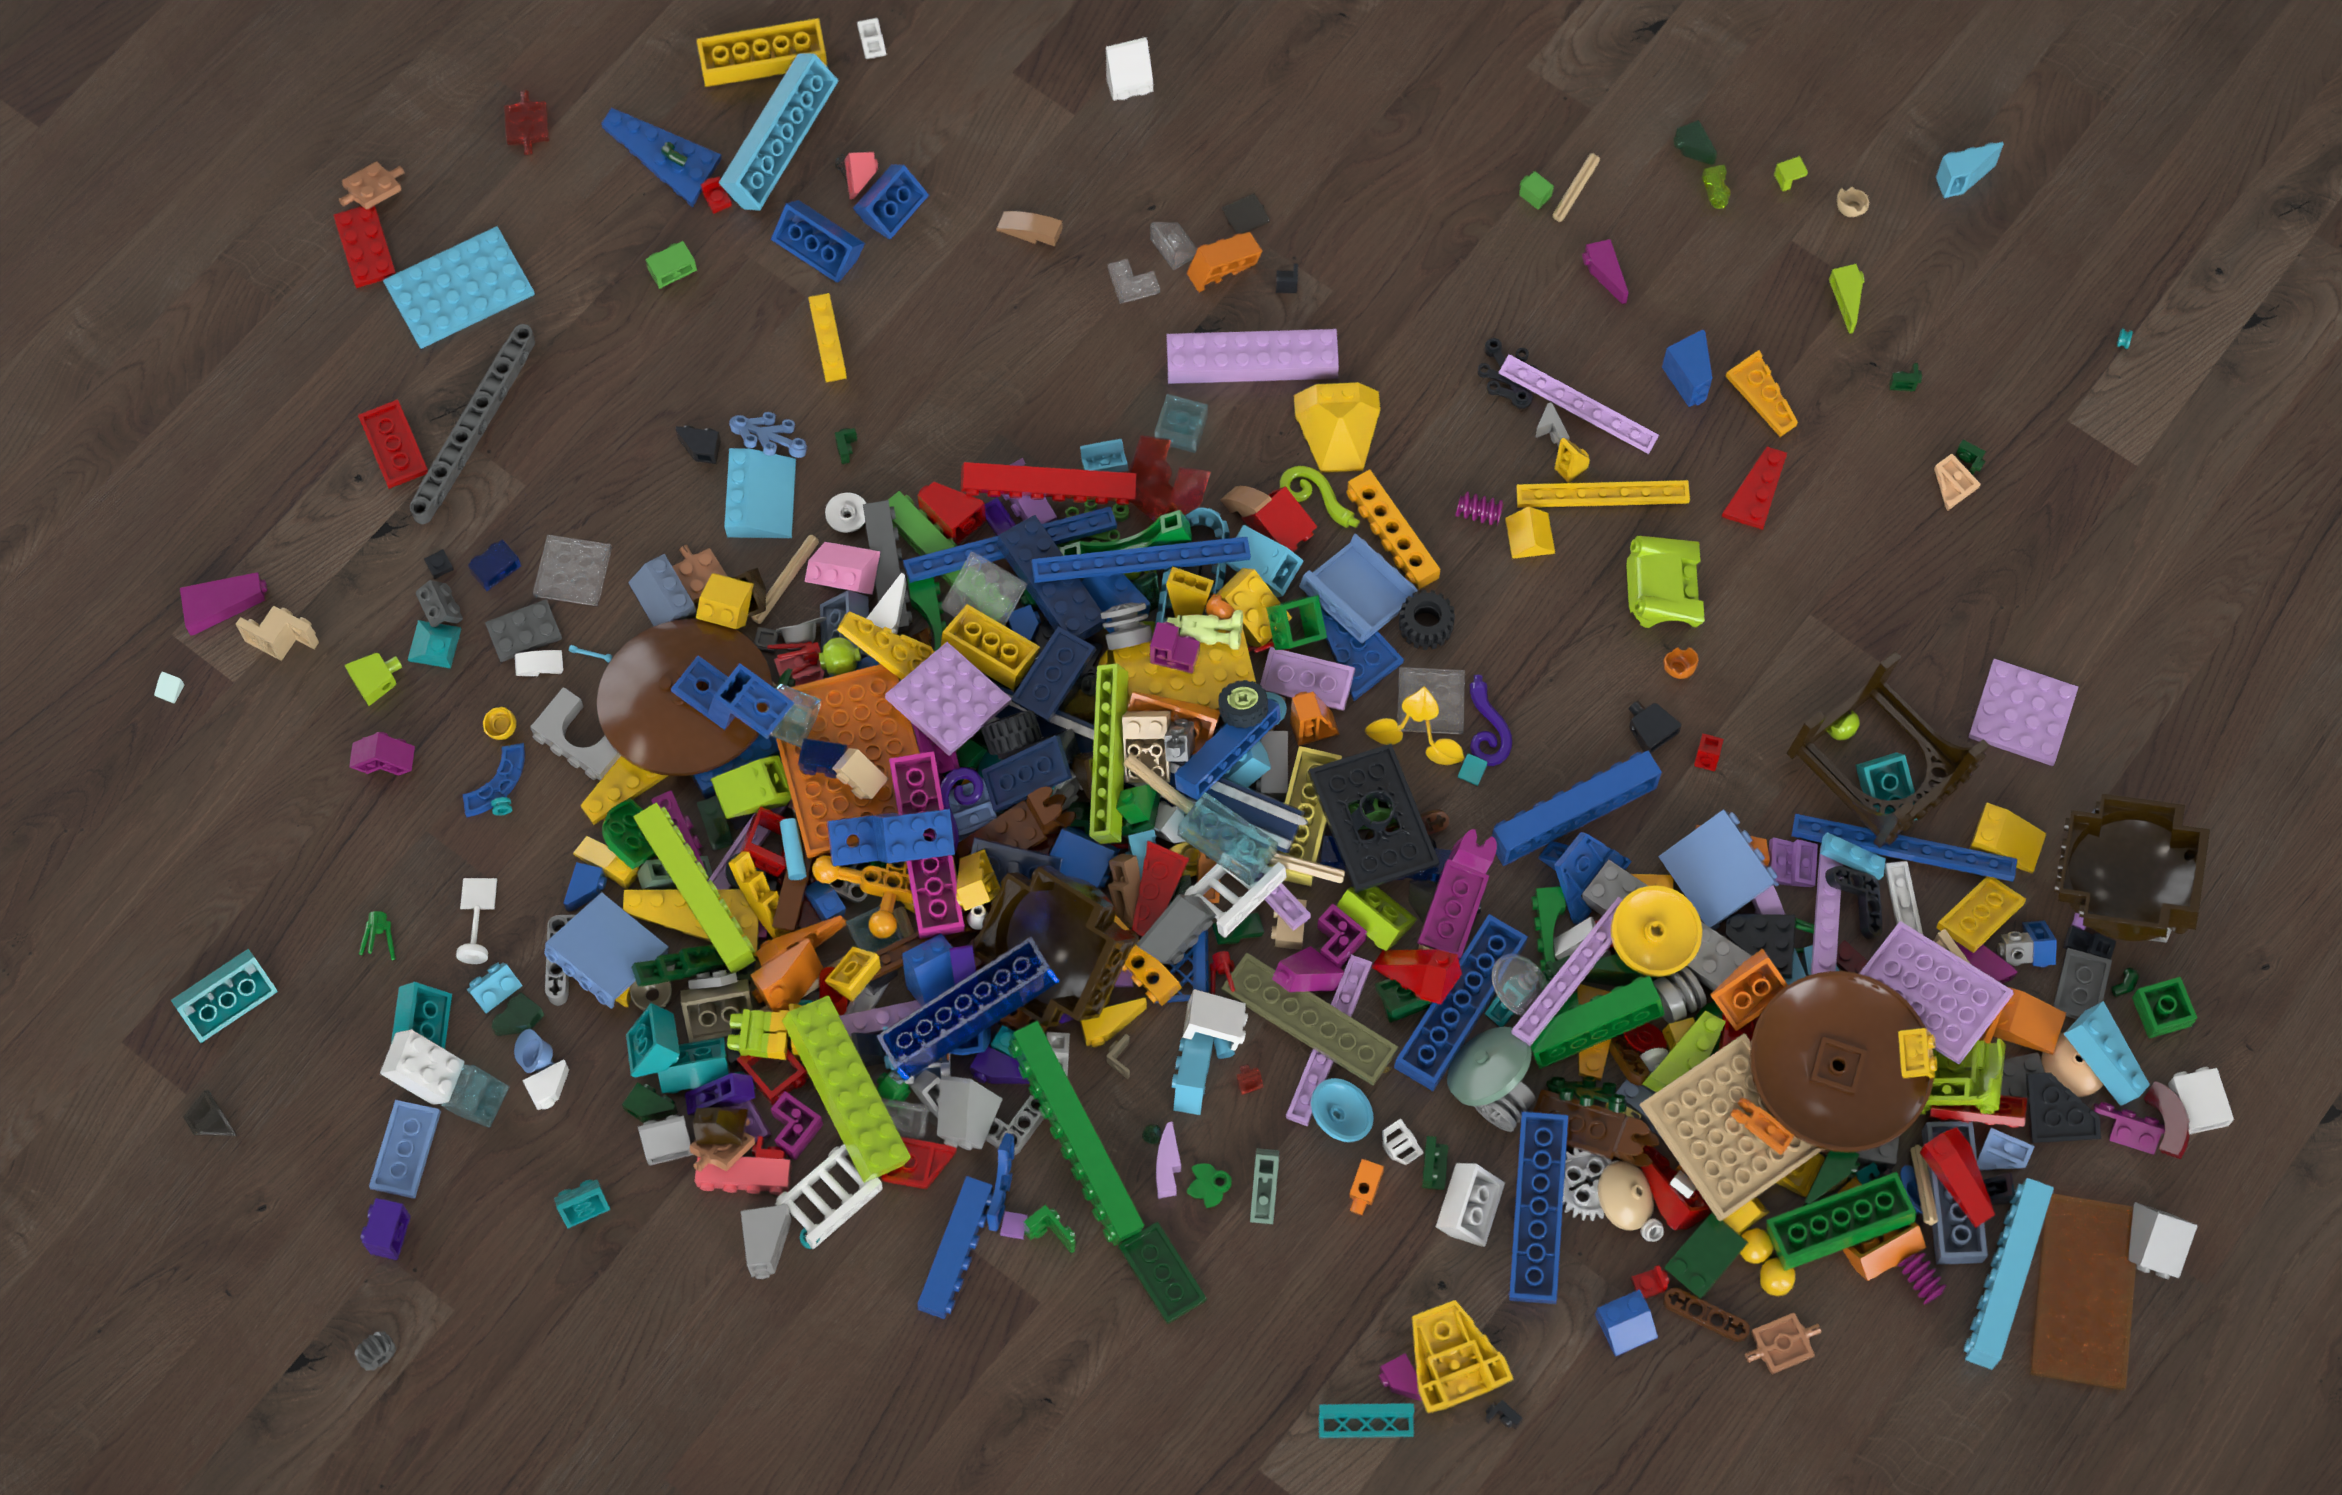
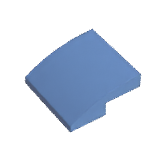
M982 778L984 787L982 796L975 804H959L954 798L955 788H952L950 791L949 804L958 826L959 836L980 829L997 818V814L993 811L984 778ZM971 782L960 785L963 787V794L965 796L973 793L974 787Z

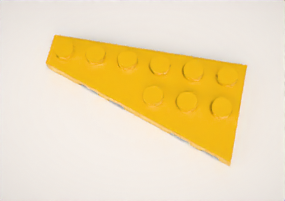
M850 611L845 614L837 628L840 633L901 680L936 652L929 645L903 634L901 636L892 633V629L887 627L880 628L874 625L871 620Z
M717 889L721 896L718 900L723 898L732 914L730 919L732 917L736 918L744 933L741 936L746 935L755 950V953L752 955L757 957L758 917L748 904L741 889ZM624 890L623 910L630 916L710 941L679 890Z

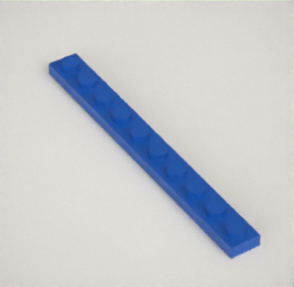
M1111 507L1042 524L1056 545L1117 529V523ZM998 536L903 560L909 583L1004 559V555L997 547Z
M1248 537L1038 558L1032 559L1031 564L1034 583L1170 569L1172 566L1179 568L1250 560L1251 553Z
M1795 814L1791 837L1822 843L1823 836L1828 832L1875 854L2012 882L2015 878L2016 858L1898 835V838L1892 844L1888 845L1886 843L1879 848L1874 843L1877 836L1868 828Z

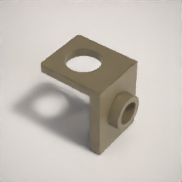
M1125 1034L1119 1042L1116 1040L1108 1050L1110 1053L1106 1057L1107 1064L1128 1079L1130 1077V1070L1116 1060L1130 1043V1036Z

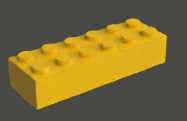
M819 18L697 39L705 87L785 74L797 54L815 53L823 64L827 66Z

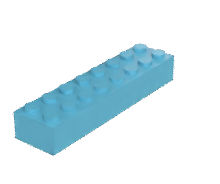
M815 53L797 54L719 182L744 210H760L838 82V79Z
M2027 1178L2023 1184L2019 1183L2017 1189L2014 1190L2015 1196L2010 1201L2012 1206L2010 1211H2007L2003 1222L2007 1226L1999 1235L1997 1245L2000 1247L1997 1253H1994L1990 1266L1994 1268H1992L1990 1274L1985 1279L1984 1287L1987 1289L1979 1299L1977 1309H1980L1977 1317H1974L1970 1330L1974 1332L1967 1339L1964 1346V1352H1967L1965 1360L1991 1370L2001 1360L2054 1187Z

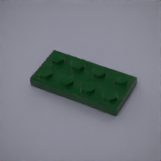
M1158 1221L1118 1245L1119 1250L1167 1325L1207 1301L1203 1291Z

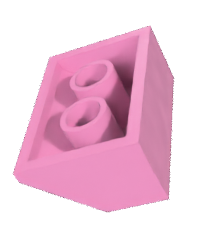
M824 542L808 561L805 582L872 595L880 552Z

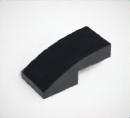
M2071 926L2068 928L2063 948H2071L2111 960L2116 941L2097 932L2092 935Z

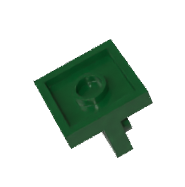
M1386 979L1375 984L1376 991L1383 1001L1386 1018L1389 1023L1431 1006L1430 1001L1418 998L1415 992L1409 988L1407 990L1401 987V983L1394 979Z

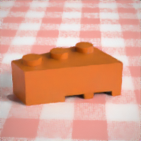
M1250 232L1236 234L1232 238L1225 240L1220 239L1213 244H1204L1197 249L1187 275L1198 292L1205 290V285L1213 281L1216 284L1221 282V277L1230 272L1235 275L1255 265L1262 250Z
M1314 691L1309 693L1300 692L1295 697H1292L1290 724L1298 746L1340 735L1332 711Z

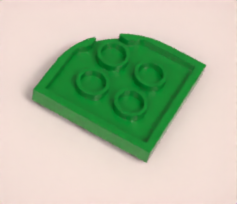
M629 798L614 806L607 813L602 825V834L608 849L633 870L645 863L646 860H650L657 855L633 817L643 811V809Z

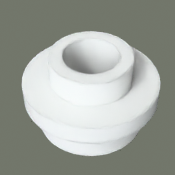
M1657 1219L1646 1221L1641 1228V1235L1647 1241H1658L1664 1234L1663 1225Z

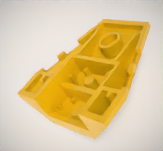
M1361 383L1316 384L1295 394V417L1297 422L1299 421L1303 435L1308 441L1311 453L1320 472L1363 471L1380 414L1379 391Z
M1456 1300L1412 1316L1418 1392L1427 1413L1444 1410L1485 1394L1513 1380L1504 1356L1492 1346L1487 1336L1480 1332L1474 1325L1475 1322Z

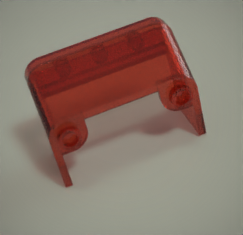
M1141 435L1129 473H1136V493L1132 504L1154 522L1160 516L1181 510L1185 516L1197 509L1203 501V495L1211 472L1180 467L1174 487H1172L1168 483L1172 476V469L1169 463L1165 461L1171 440Z

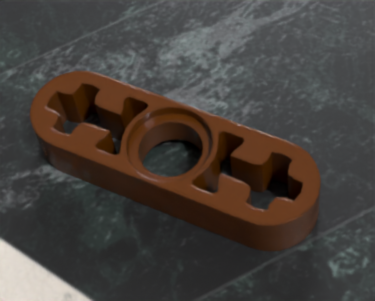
M1613 1037L1609 1046L1611 1055L1627 1080L1634 1085L1641 1086L1649 1076V1069L1636 1049L1627 1042L1625 1037Z

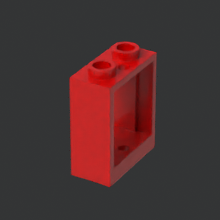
M760 806L751 820L740 853L744 851L749 852L755 867L779 877L786 867L784 846L779 856L752 843L758 825L782 836L780 821L788 818H784Z
M787 1049L786 1059L797 1072L771 1091L751 1068L763 1057L748 1055L737 1058L738 1066L746 1075L752 1076L753 1083L772 1106L785 1091L790 1093L795 1088H801L808 1078L805 1068Z

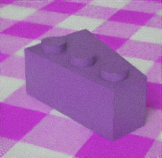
M1021 458L1010 465L1024 466L1026 463ZM1002 494L1005 500L1009 499L1014 514L1017 517L1020 516L1023 521L1033 515H1036L1041 524L1057 521V517L1045 497L1043 500H1032L1031 496L1013 499L1009 498V495Z

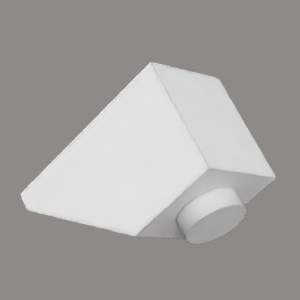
M565 1060L523 1080L537 1110L550 1108L555 1104V1101L559 1100L569 1072Z

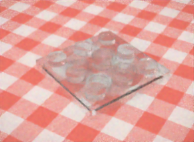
M547 535L533 590L534 597L598 606L612 549L611 544Z
M971 551L940 608L956 617L965 605L968 604L1005 626L1028 583L976 552Z
M1399 667L1397 724L1400 725L1406 716L1402 709L1403 700L1425 686L1433 695L1439 707L1437 717L1429 720L1431 733L1463 734L1465 670ZM1410 717L1401 731L1427 732L1425 719L1417 722Z

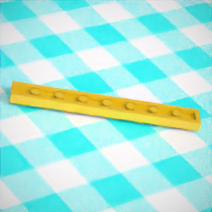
M1688 480L1516 485L1517 508H1526L1528 506L1689 504L1690 501Z

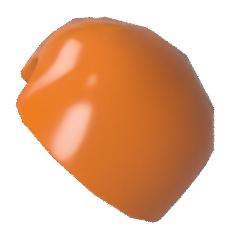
M1215 593L1208 600L1205 607L1208 616L1215 615L1219 620L1230 619L1235 611L1230 604L1222 601L1221 595L1216 596Z
M1679 647L1675 648L1672 652L1667 653L1664 658L1665 671L1677 679L1692 676L1698 666V654L1690 647L1687 650H1681Z

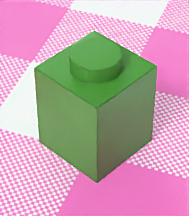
M1534 171L1530 176H1525L1521 181L1519 195L1536 209H1539L1552 197L1554 186Z

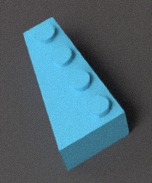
M2104 1001L2085 1010L2064 1033L2120 1106L2138 1098L2150 1085Z

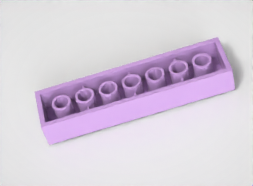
M1337 329L1167 334L1168 384L1338 379Z

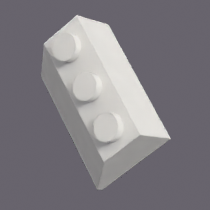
M1456 1163L1436 1227L1451 1237L1485 1247L1505 1182L1477 1164Z

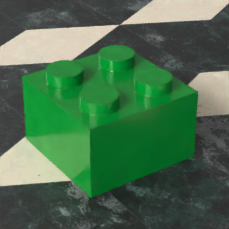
M2181 977L2139 988L2132 996L2148 1039L2191 1027L2197 1019Z

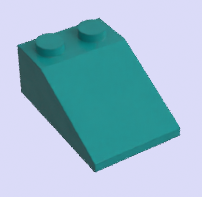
M1895 752L1855 765L1863 793L1873 798L1892 801L1904 799L1915 793L1904 754ZM1873 805L1875 808H1878L1877 812H1879L1880 807L1878 805ZM1892 807L1885 808V814L1895 812Z
M592 1179L586 1180L580 1184V1187L573 1190L566 1189L560 1192L558 1197L554 1198L556 1207L567 1228L611 1210L597 1179L594 1181Z

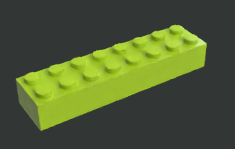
M656 802L633 816L641 832L730 973H736L754 962L755 959L752 954L755 953L753 945L746 935L741 936L744 933L736 918L732 917L730 919V916H732L730 909L723 898L718 900L721 896L711 880L706 881L709 877L699 861L695 863L697 858L689 844L683 845L686 841L677 825L672 827L674 822L666 808H660Z
M829 995L789 1011L782 1022L863 1183L904 1166L911 1156Z

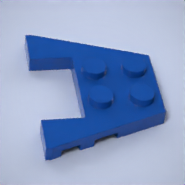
M1580 832L1554 864L1572 922L1575 925L1583 922L1592 912L1581 895L1606 862L1610 860L1624 870L1632 862L1627 857L1620 855L1617 851L1610 849L1602 842L1583 832Z

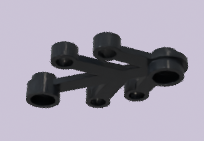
M1491 338L1485 343L1484 350L1489 357L1495 358L1501 369L1506 360L1501 352L1502 343L1496 338ZM1495 344L1497 347L1493 348L1490 345ZM1526 348L1517 349L1515 358L1525 362L1528 359V350ZM1524 353L1526 356L1520 357L1518 354ZM1486 363L1478 366L1477 373L1480 377L1494 379L1487 385V392L1490 395H1499L1511 399L1512 404L1519 409H1524L1532 403V394L1529 389L1521 387L1518 383L1499 374L1498 371L1492 370ZM1481 369H1487V372H1481ZM1497 381L1509 384L1512 390L1500 387ZM1490 386H1496L1497 389L1492 390ZM1518 396H1524L1525 399H1520Z

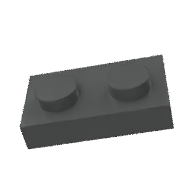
M429 580L416 591L417 598L431 627H437L443 621L458 624L463 620V617L460 613L459 605L451 594V588L446 583Z

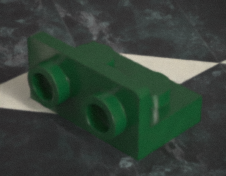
M1427 1136L1422 1188L1444 1190L1448 1145L1437 1144L1436 1137Z

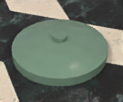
M1497 1027L1486 1030L1472 1038L1459 1050L1449 1067L1447 1075L1448 1087L1458 1101L1469 1106L1486 1105L1504 1097L1522 1080L1531 1062V1047L1511 1034L1513 1028Z

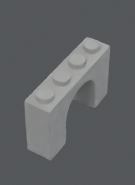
M563 687L531 725L533 738L542 745L546 743L557 756H565L573 767L584 769L585 774L591 779L596 780L597 778L601 781L621 755L614 750L606 736L597 744L586 748L573 746L565 739L569 724L583 709V704L579 697Z

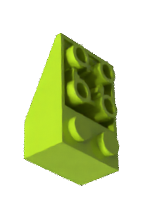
M779 755L758 759L711 779L726 819L756 813L760 806L769 810L784 807L792 798Z

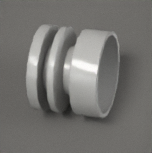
M1125 603L1113 606L1107 611L1100 613L1102 619L1112 618V621L1103 623L1105 628L1114 627V632L1106 635L1109 650L1152 641L1153 636L1150 625H1140L1139 621L1148 618V614H1137V611L1146 609L1145 603Z
M1687 967L1668 975L1667 978L1661 976L1653 981L1665 1015L1662 1017L1669 1024L1685 1018L1687 1015L1686 1010L1693 1013L1697 1008L1706 1005L1705 993L1697 978Z
M1520 1081L1513 1090L1499 1100L1474 1107L1490 1123L1500 1129L1511 1132L1516 1128V1123L1521 1121L1522 1115L1520 1112L1528 1111L1535 1101V1096Z

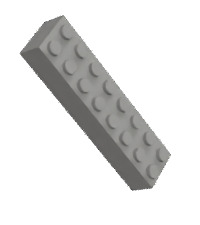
M1608 860L1583 892L1582 899L1588 907L1603 916L1618 897L1624 899L1631 892L1647 885ZM1701 922V945L1694 959L1686 967L1700 983L1714 991L1744 961L1752 956Z

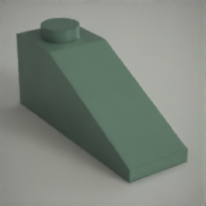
M700 856L706 874L710 878L712 870L708 856ZM659 859L646 860L637 872L642 890H668L676 888V885Z
M1256 1148L1250 1222L1273 1224L1279 1150Z

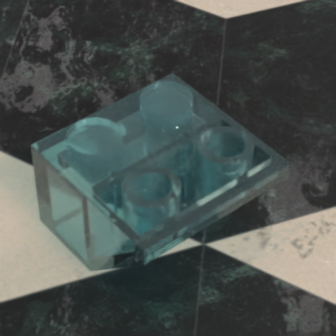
M780 684L776 690L792 700L794 705L770 736L802 748L816 721L821 699Z
M463 1065L450 1101L442 1103L441 1106L462 1118L491 1127L509 1086L477 1066Z

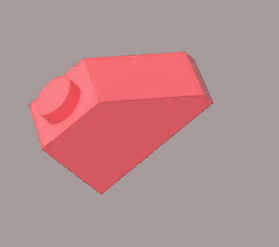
M874 152L849 153L845 158L850 199H854L874 176L876 171H878V161L874 159Z

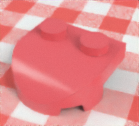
M802 655L774 659L780 677L788 668L794 670L809 662L808 660L804 661ZM817 660V665L810 666L792 675L796 679L795 686L824 678V670L821 668L820 660Z

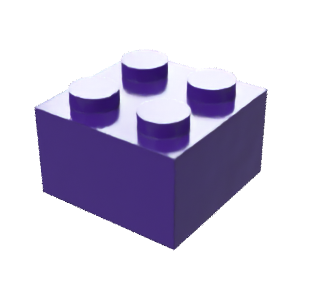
M378 1198L375 1199L374 1205H370L367 1227L364 1226L362 1230L361 1240H363L362 1243L371 1255L398 1260L411 1217L404 1205Z

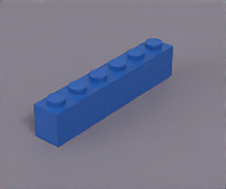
M1268 699L1269 710L1267 716L1256 726L1235 728V726H1230L1228 723L1222 726L1210 740L1205 742L1204 746L1197 753L1190 757L1189 761L1177 769L1174 774L1176 789L1198 800L1281 720L1279 704Z
M966 1176L918 1301V1310L945 1319L947 1313L951 1314L955 1304V1300H952L955 1291L959 1292L962 1287L963 1279L961 1275L963 1270H968L971 1262L969 1254L971 1249H976L979 1241L978 1230L980 1227L984 1228L987 1220L985 1212L992 1202L994 1194L993 1185Z

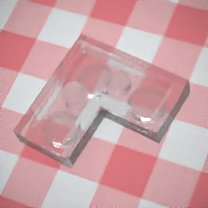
M1128 259L1108 264V271L1120 304L1160 293V287L1154 271L1133 276Z

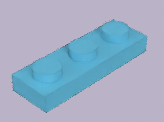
M1828 832L1823 836L1821 855L1857 871L1873 875L1877 880L1883 877L1886 858Z

